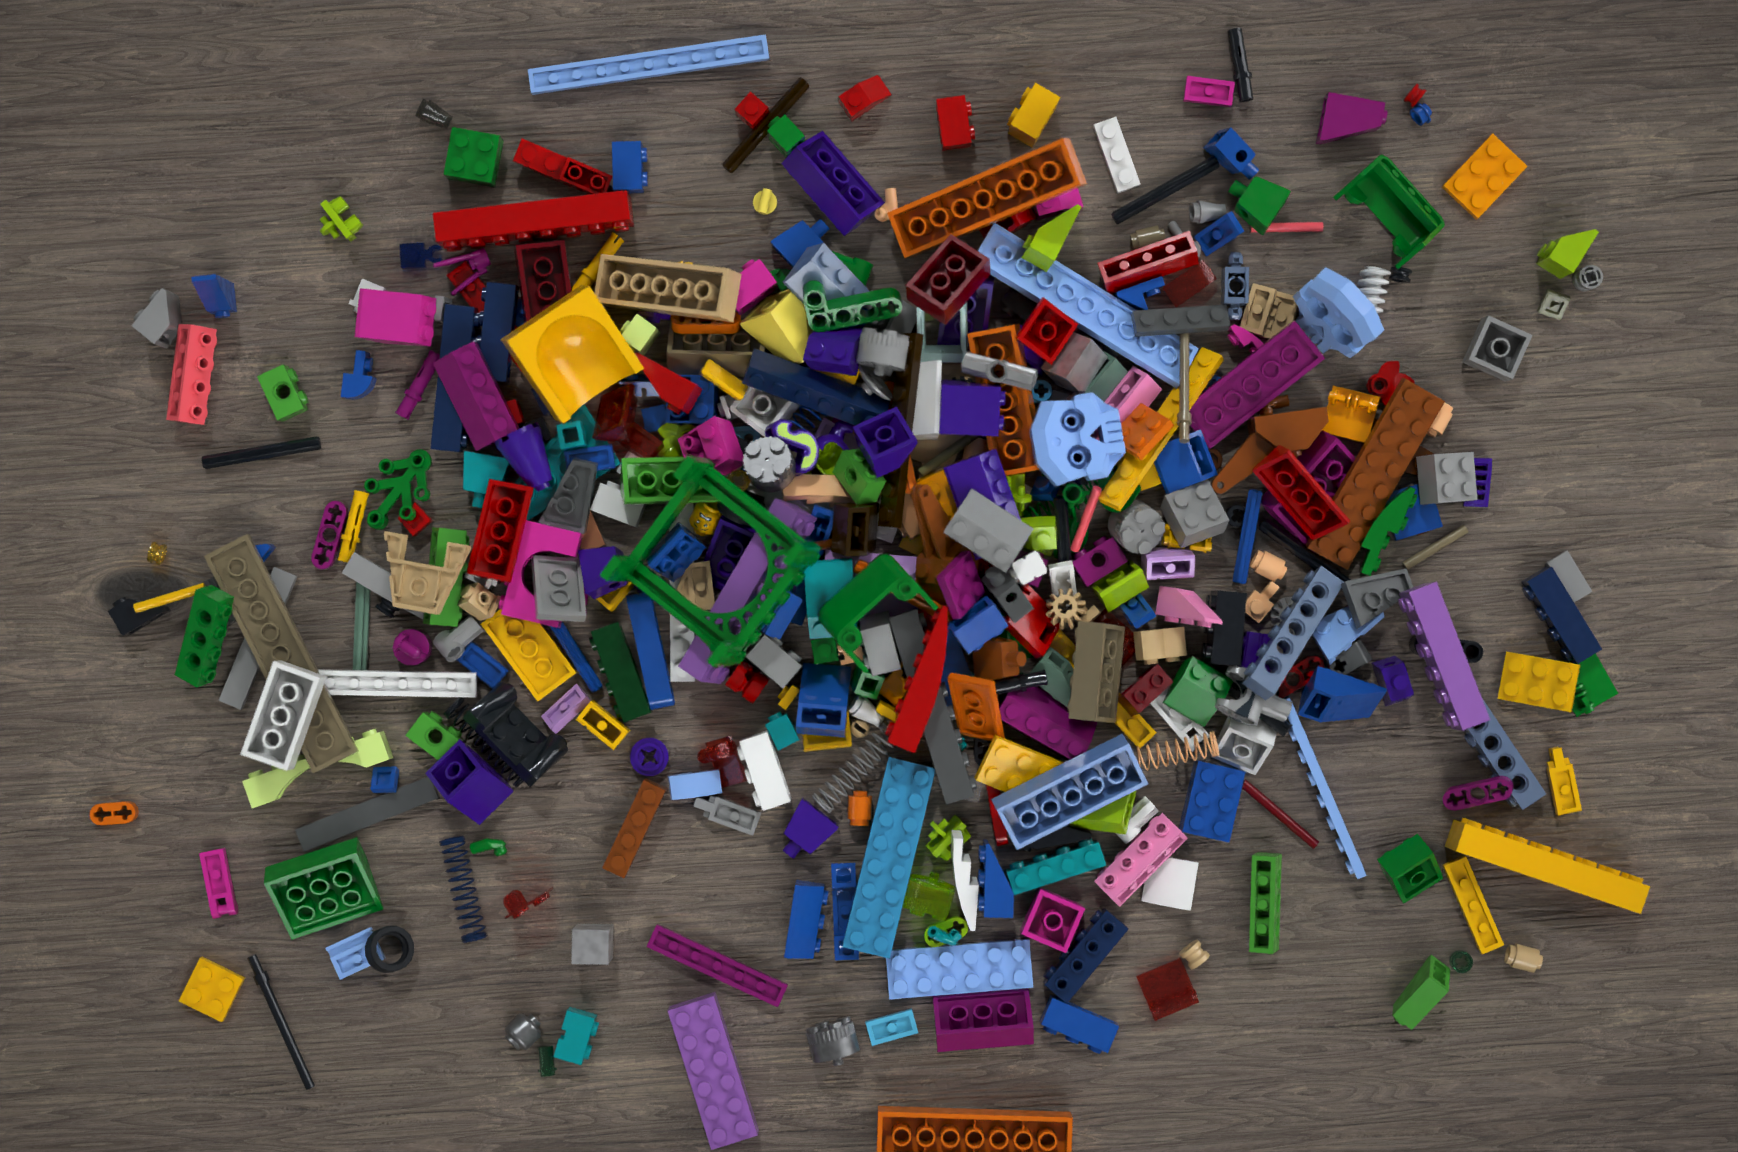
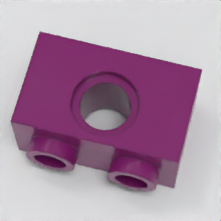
M1103 536L1093 542L1095 547L1088 552L1084 548L1073 555L1075 559L1072 561L1074 570L1085 587H1088L1128 562L1113 537L1107 539L1106 536ZM1095 553H1100L1104 558V562L1100 567L1092 564L1091 558Z

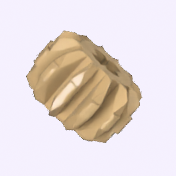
M1071 588L1067 590L1066 595H1064L1062 589H1059L1058 593L1060 596L1056 597L1054 594H1051L1050 598L1054 602H1046V607L1051 609L1046 612V616L1053 617L1051 624L1056 625L1059 623V627L1062 630L1065 628L1066 623H1068L1070 629H1074L1073 621L1078 623V621H1082L1079 616H1086L1087 614L1086 610L1081 609L1086 606L1085 600L1079 601L1082 597L1079 592L1073 596ZM1066 604H1069L1071 610H1067L1066 614H1064L1061 608H1065Z

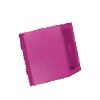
M714 416L678 438L684 459L687 455L708 458L716 464L714 468L723 476L738 469L744 463L741 447L732 422Z

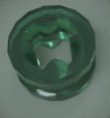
M1463 950L1455 951L1450 956L1451 967L1459 973H1466L1473 966L1472 957ZM1463 955L1466 956L1464 958L1467 961L1466 966L1456 967L1458 963L1455 962V959L1461 958Z

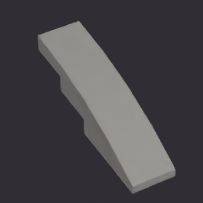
M354 552L342 573L392 602L389 580L391 572ZM404 609L421 619L424 617V612Z

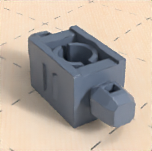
M1241 252L1230 253L1228 257V265L1230 267H1224L1221 273V305L1229 306L1227 311L1231 321L1240 320L1242 316V308L1240 306H1246L1249 303V267H1241L1243 264ZM1235 276H1238L1235 281L1239 282L1241 289L1235 294V297H1232L1235 292L1230 289L1229 284Z

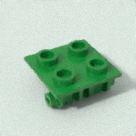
M1596 653L1579 663L1580 670L1572 708L1576 717L1583 713L1588 714L1594 711V707L1619 694Z

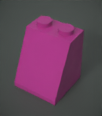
M360 288L355 337L383 344L431 347L434 335L436 298L420 294Z

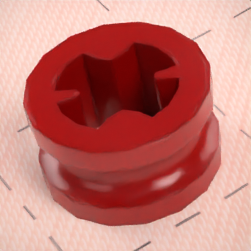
M1416 83L1403 101H1409L1411 103L1410 106L1413 108L1425 94L1426 90L1420 89L1419 84Z

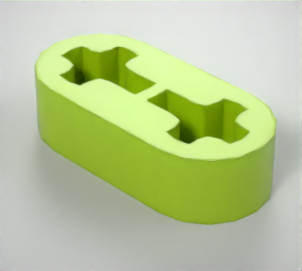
M953 916L931 924L924 931L925 942L931 947L944 945V943L928 939L927 932L931 926H936L947 932V929L954 926L953 922L958 921L959 924H964V927L961 928V935L964 937L968 932V924L961 916Z

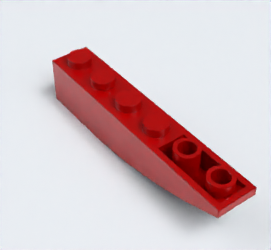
M943 604L941 609L938 608L934 611L931 619L932 622H935L932 631L927 630L922 641V644L926 645L922 654L917 653L912 666L916 668L913 677L908 676L903 688L907 691L904 700L899 698L894 710L898 715L895 722H889L885 735L889 736L887 739L888 743L913 753L917 749L931 715L941 683L948 634V607Z

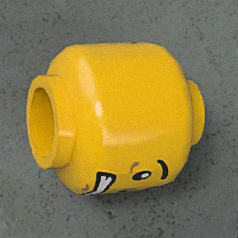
M718 502L696 503L689 518L690 525L696 534L700 536L714 534L719 519L722 516L717 508Z

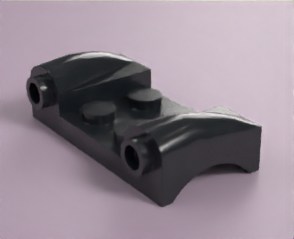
M500 682L470 708L463 716V719L531 787L568 752L567 742L562 736L556 734L546 737L514 704L517 700V692L514 686L509 683Z

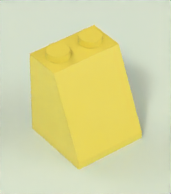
M789 289L766 297L739 323L745 331L775 356L797 364L805 362L803 356L808 337L813 330L808 324L804 304Z

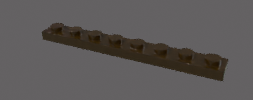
M900 333V335L909 336V346L905 370L896 371L891 409L894 407L898 408L912 431L924 334ZM909 456L900 468L883 476L886 483L881 491L878 526L901 528Z

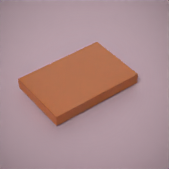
M951 672L947 679L956 716L957 729H960L961 735L992 741L995 735L1005 738L995 682L993 680Z

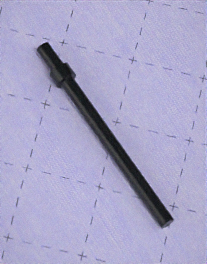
M254 954L247 958L255 975L253 976L254 981L263 992L305 1089H311L315 1084L268 980H270L267 971L263 970L257 954Z

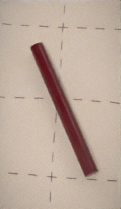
M1246 779L1243 781L1242 789L1312 849L1318 845L1319 841L1255 786Z

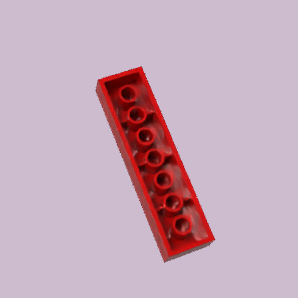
M627 190L433 213L436 242L442 248H447L448 252L460 251L463 246H471V249H480L482 247L485 248V244L495 243V246L509 245V241L519 240V243H531L533 238L543 237L544 241L556 240L557 235L567 234V238L580 237L583 232H591V235L605 234V230L614 229L615 232L629 231V227H634L632 202Z

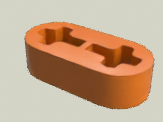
M132 801L100 803L93 806L90 810V819L96 825L126 824L137 818L139 810ZM125 806H127V810L132 811V814L128 815L127 819L125 815H117V811L125 809ZM101 807L104 812L111 811V815L104 817L103 820L102 817L97 816V812L101 811Z

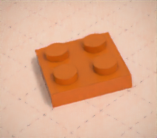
M1140 403L1121 423L1126 452L1142 460L1170 431L1174 424L1167 417Z

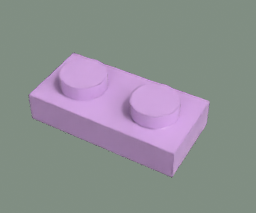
M576 683L541 717L548 727L557 734L591 700Z

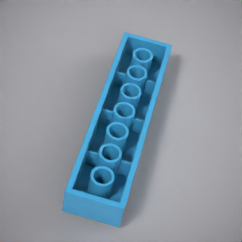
M888 757L842 947L890 959L934 779L935 768Z

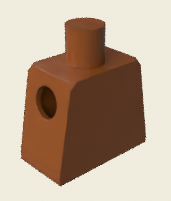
M992 637L979 650L973 651L974 677L994 681L1017 676L1020 673L1019 666H1024L1026 663V655L1024 652H1018L1016 640Z

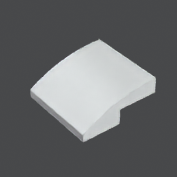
M1169 857L1144 882L1141 901L1191 911L1199 863Z

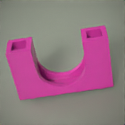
M526 520L511 583H504V585L508 586L506 595H502L500 598L499 609H502L501 614L561 628L562 621L536 619L534 595L525 584L524 572L533 555L553 552L578 558V550H580L583 534Z

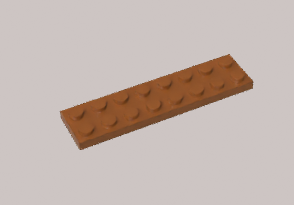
M1402 377L1332 498L1350 520L1349 524L1314 541L1309 538L1305 547L1348 570L1361 548L1360 545L1372 522L1378 517L1445 403L1444 400Z

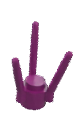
M484 247L469 254L433 264V267L436 268L468 260L471 269L478 270L451 292L452 296H455L480 275L488 272L486 267L490 266L491 262Z

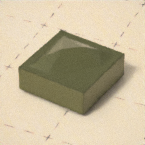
M1547 289L1537 311L1540 314L1561 321L1569 304L1570 296Z

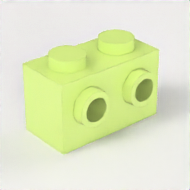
M638 314L635 315L631 322L627 320L620 330L634 353L636 351L643 356L660 334L654 325Z

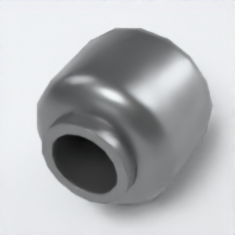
M518 1014L506 1026L505 1031L507 1035L505 1038L517 1050L520 1048L527 1050L540 1038L541 1031L538 1027L541 1023L532 1014L528 1017L524 1014Z

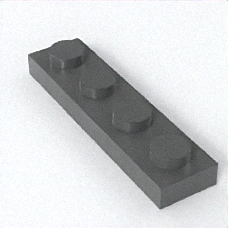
M1226 305L1136 310L1131 314L1135 337L1227 331L1231 326Z

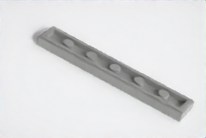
M273 567L270 576L286 606L298 576ZM245 637L218 700L240 710L245 705L260 669Z

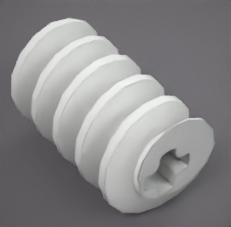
M1364 266L1366 269L1361 270L1359 274L1365 279L1358 280L1357 284L1362 287L1359 290L1374 305L1377 313H1382L1384 310L1377 307V305L1385 303L1386 300L1380 298L1379 295L1387 294V291L1381 288V286L1389 284V281L1384 279L1383 276L1391 275V272L1379 267Z

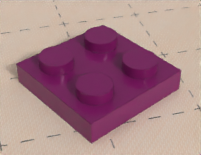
M961 551L936 577L952 619H961L986 593L970 551Z

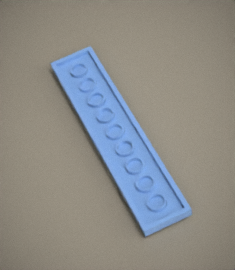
M996 223L991 226L978 252L990 259V272L992 276L1036 303H1039L1040 299L1044 297L1078 323V329L1177 389L1179 387L1180 337L1178 335L1135 337L1131 314L1136 309L1056 260L1047 272L1021 258L1025 251V248L1022 247L1024 240ZM1189 343V367L1199 349Z

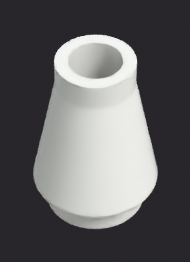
M858 695L853 699L848 708V711L852 713L851 716L871 723L876 727L885 718L876 712V707L868 698Z

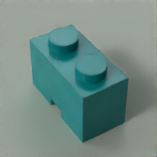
M569 1007L562 1025V1029L566 1030L565 1035L561 1034V1037L558 1039L553 1057L578 1065H582L584 1059L589 1060L593 1047L589 1045L591 1036H596L599 1022H596L597 1014Z

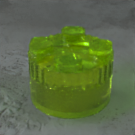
M931 871L929 877L910 874L902 907L910 910L911 914L924 917V913L931 914L933 919L946 921L956 887L939 880V873Z

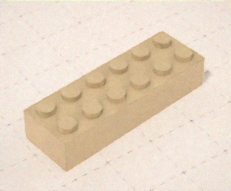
M601 254L594 294L600 303L606 307L733 322L742 274L729 268Z

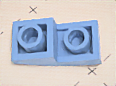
M719 769L668 776L671 800L722 793Z

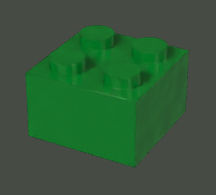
M452 127L444 176L449 180L495 188L504 140L500 135Z

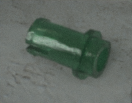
M553 1045L538 1047L540 1063L538 1072H540L541 1077L554 1076L557 1067H554Z

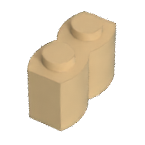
M1184 627L1133 632L1136 660H1144V665L1158 664V659L1165 658L1166 662L1180 661V656H1187Z

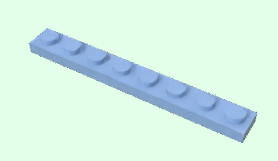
M1286 696L1285 698H1283L1285 700L1292 702L1290 696ZM1292 703L1288 720L1293 726L1289 729V734L1293 742L1298 740L1301 747L1300 750H1297L1302 764L1307 763L1310 768V772H1307L1311 785H1317L1320 794L1316 795L1321 808L1326 807L1330 816H1327L1326 819L1331 831L1336 829L1339 838L1335 840L1340 852L1345 851L1349 860L1345 861L1350 875L1355 873L1357 879L1365 877L1364 867Z

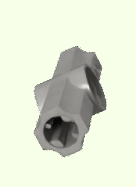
M968 351L965 353L961 365L962 373L1031 391L1036 384L1038 376L1037 369ZM997 364L1002 365L1005 370L1002 378L995 375L994 369Z

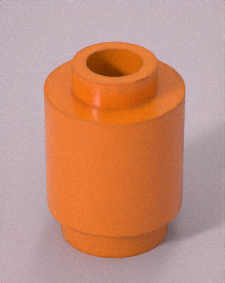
M855 790L853 795H848V819H850V825H869V820L872 819V796L868 795V791Z

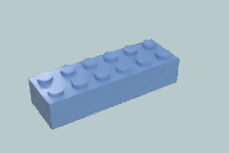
M1120 734L991 800L1016 850L1148 785V782L1128 741L1123 734Z

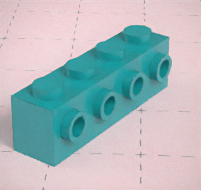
M1092 838L1078 842V846L1072 848L1069 845L1055 849L1056 853L1050 855L1042 853L1033 856L1032 861L1024 863L1021 860L1009 864L1010 868L1005 869L1014 895L1106 866L1099 842L1092 840Z

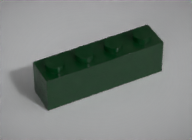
M621 622L591 631L592 637H589V641L593 651L597 650L600 659L597 660L601 673H606L609 682L605 683L609 696L614 695L617 705L613 706L617 718H622L624 723L652 713L653 711L650 709L648 697Z

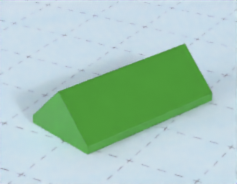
M684 457L621 458L620 493L624 504L668 503L683 483V481L674 477L673 474L683 462ZM700 486L688 503L720 501Z

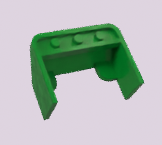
M1379 155L1333 197L1337 201L1344 194L1347 201L1351 204L1361 205L1364 202L1393 234L1395 238L1392 241V249L1398 257H1402L1395 265L1397 269L1422 250L1445 226L1440 214L1385 155Z
M880 554L823 604L818 611L820 623L865 674L869 671L868 668L854 653L862 642V634L854 624L886 595L892 592L899 600L908 601L919 593L934 610L939 608L889 554Z

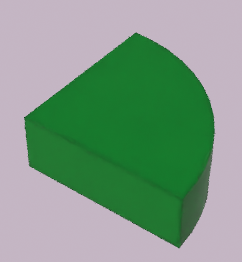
M774 269L770 271L777 281L781 292L788 289L782 282L791 270Z

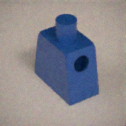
M1231 127L1219 130L1203 147L1209 155L1215 156L1219 164L1231 174L1241 172L1250 180L1259 171L1251 162L1256 156L1255 152Z
M821 219L811 228L802 220L774 238L770 243L793 268L807 247L824 243L820 238L830 229Z

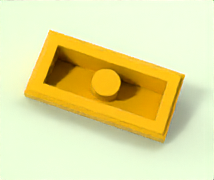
M711 359L706 361L699 372L701 376L737 401L742 400L748 389V386L742 384L740 379Z

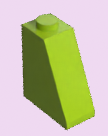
M1137 791L1070 823V827L1126 834Z

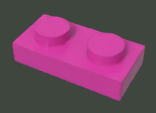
M1187 76L1183 101L1231 107L1235 82Z

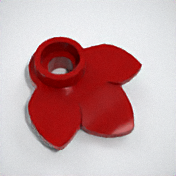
M1399 361L1384 363L1381 365L1378 373L1372 375L1367 381L1366 386L1369 394L1379 396L1385 406L1402 377L1415 383L1408 375L1399 373ZM1376 381L1381 382V390L1375 388L1374 384Z

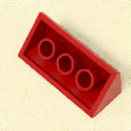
M1278 445L1252 469L1253 473L1312 541L1349 524L1350 520L1289 449Z
M489 479L467 574L498 582L511 583L534 490L533 487Z

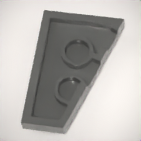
M574 458L538 523L585 534L588 526L598 463Z

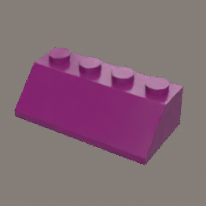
M473 341L433 363L476 451L520 429L477 342Z
M1038 687L1027 688L1025 692L1017 690L1003 693L998 702L1002 723L1066 760H1070L1087 751L1098 723L1097 721L1069 719L1067 707L1055 700L1051 694Z
M1029 988L933 996L937 1052L1034 1044V1026Z

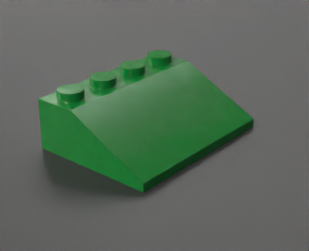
M358 837L265 867L264 885L291 940L383 910L367 857Z

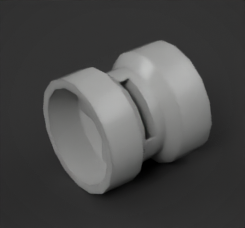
M1587 265L1574 273L1572 278L1573 285L1579 291H1590L1602 283L1603 273L1597 266Z

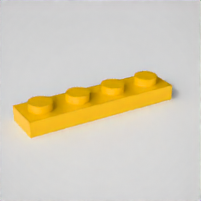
M1462 856L1443 864V869L1480 954L1483 955L1504 946L1467 857Z

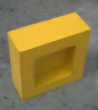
M794 684L790 688L785 686L778 695V698L781 699L778 705L786 710L800 692V689Z

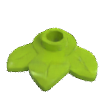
M663 424L658 429L659 434L664 438L659 446L658 456L684 457L678 438L682 437L684 433L690 432L696 426L692 424Z

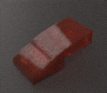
M1203 259L1199 264L1188 269L1162 289L1177 308L1217 280V278Z

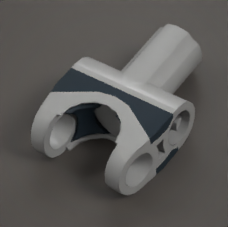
M1239 666L1227 667L1226 676L1239 686L1241 694L1239 700L1217 699L1215 708L1234 720L1254 726L1258 724L1260 714L1281 722L1287 720L1292 708V702L1275 695L1265 701L1242 684L1246 677L1244 674L1246 668Z

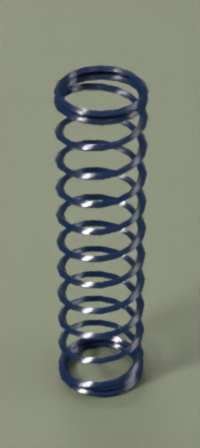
M457 836L441 840L439 843L440 846L463 842L443 850L441 853L464 852L444 860V863L467 861L445 871L447 873L468 871L449 879L448 882L471 880L450 889V891L474 889L452 899L453 901L475 899L454 909L478 908L456 918L457 920L480 918L459 927V929L482 927L477 931L461 936L462 942L467 943L486 938L487 932H480L485 929L486 926L472 925L481 921L483 916H469L478 912L481 907L468 906L477 902L479 898L475 896L465 897L474 893L477 888L464 887L474 882L475 879L461 878L470 874L472 869H457L470 862L469 859H456L468 852L464 849L453 850L466 843L464 841L465 836Z

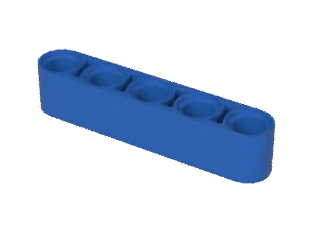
M644 592L626 596L650 709L675 705L674 694L653 599Z

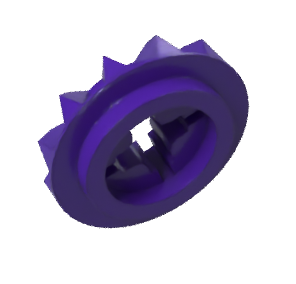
M643 738L632 747L630 761L633 768L641 775L654 776L661 773L667 766L669 761L668 750L663 742L658 739ZM656 748L654 758L658 764L649 761L643 765L642 763L646 756L641 750L651 752Z

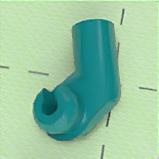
M931 926L927 932L930 938L951 946L957 945L958 941L962 938L961 933L956 929H951L947 933L936 926Z

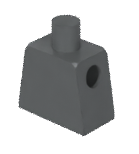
M996 566L990 567L986 571V575L982 577L981 581L993 599L1014 623L1034 609L1007 572L1005 573ZM1009 593L1015 597L1012 602L1006 600V596Z

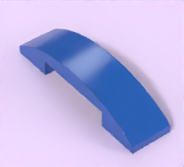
M855 862L831 863L835 960H859V951L842 947L856 890Z

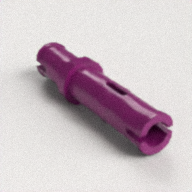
M429 350L409 389H405V396L397 411H395L396 414L407 420L410 419L409 417L418 401H422L423 398L421 396L436 371L433 363L440 359L439 354Z

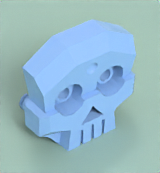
M1326 267L1314 280L1311 279L1292 296L1299 308V317L1295 321L1301 329L1305 330L1306 335L1311 337L1310 340L1314 344H1318L1317 347L1323 354L1329 349H1333L1351 358L1384 331L1377 311L1367 297L1351 280Z
M1093 392L1075 395L1070 401L1040 402L1029 429L1035 465L1055 487L1082 477L1087 481H1092L1109 476L1114 465L1126 453L1118 409L1104 403ZM1068 417H1072L1075 420L1073 426L1067 424ZM1097 428L1100 441L1090 437ZM1075 453L1081 455L1080 462L1074 461L1073 455Z

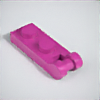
M220 848L199 853L212 918H220L223 914L228 913L229 915L238 914V904L235 900L226 849ZM225 897L226 904L220 905L218 899Z

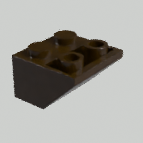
M834 503L832 552L843 556H867L876 550L879 503L856 505V503Z

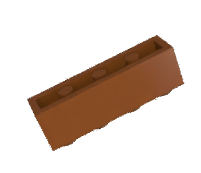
M647 778L643 780L602 867L603 869L622 878L627 876L668 788Z

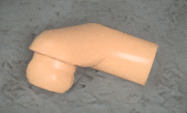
M896 188L884 189L885 203L874 211V216L877 220L881 222L888 221L887 213L898 208Z

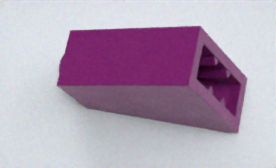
M1328 92L1324 96L1316 144L1321 145L1378 130L1382 124H1385L1388 111L1384 110L1386 102Z

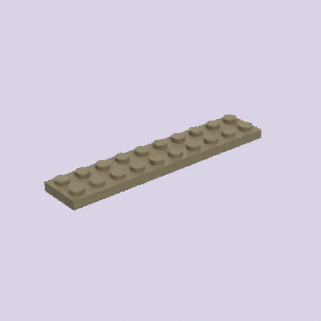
M246 534L205 555L204 558L220 589L234 597L232 613L266 681L273 661L279 660L320 674L250 534ZM325 683L301 748L313 774L359 751Z

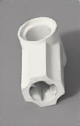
M1143 796L1133 805L1127 833L1116 834L1125 844L1129 843L1139 834L1141 827L1157 814L1159 810L1146 796Z

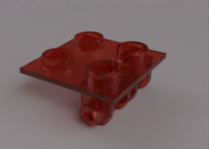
M731 735L706 742L707 748L698 752L697 759L703 764L712 762L714 769H719L722 788L747 781L745 768L739 760L737 747Z
M550 887L529 901H526L519 890L511 891L503 900V904L508 911L505 919L510 916L516 919L530 909L528 905L533 903L536 907L550 897L549 892L554 888Z
M1181 958L1136 976L1155 1021L1199 1003L1197 993L1193 989Z

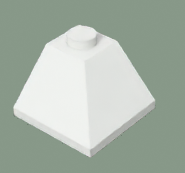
M748 386L742 400H735L729 410L765 437V429L769 424L781 419L789 420L800 405Z

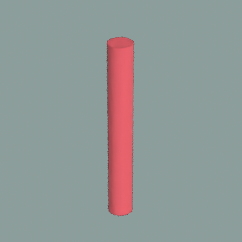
M1323 222L1271 223L1266 232H1323ZM1250 226V232L1257 233V231L1252 226Z
M1098 486L1092 487L1071 544V551L1073 552L1080 551L1097 505L1098 497L1102 491Z

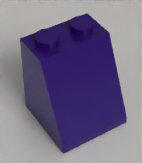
M941 379L939 434L999 436V430L1004 428V415H1000V406L1005 405V391H1001L999 384Z
M461 739L425 773L449 804L479 825L514 792L507 781Z

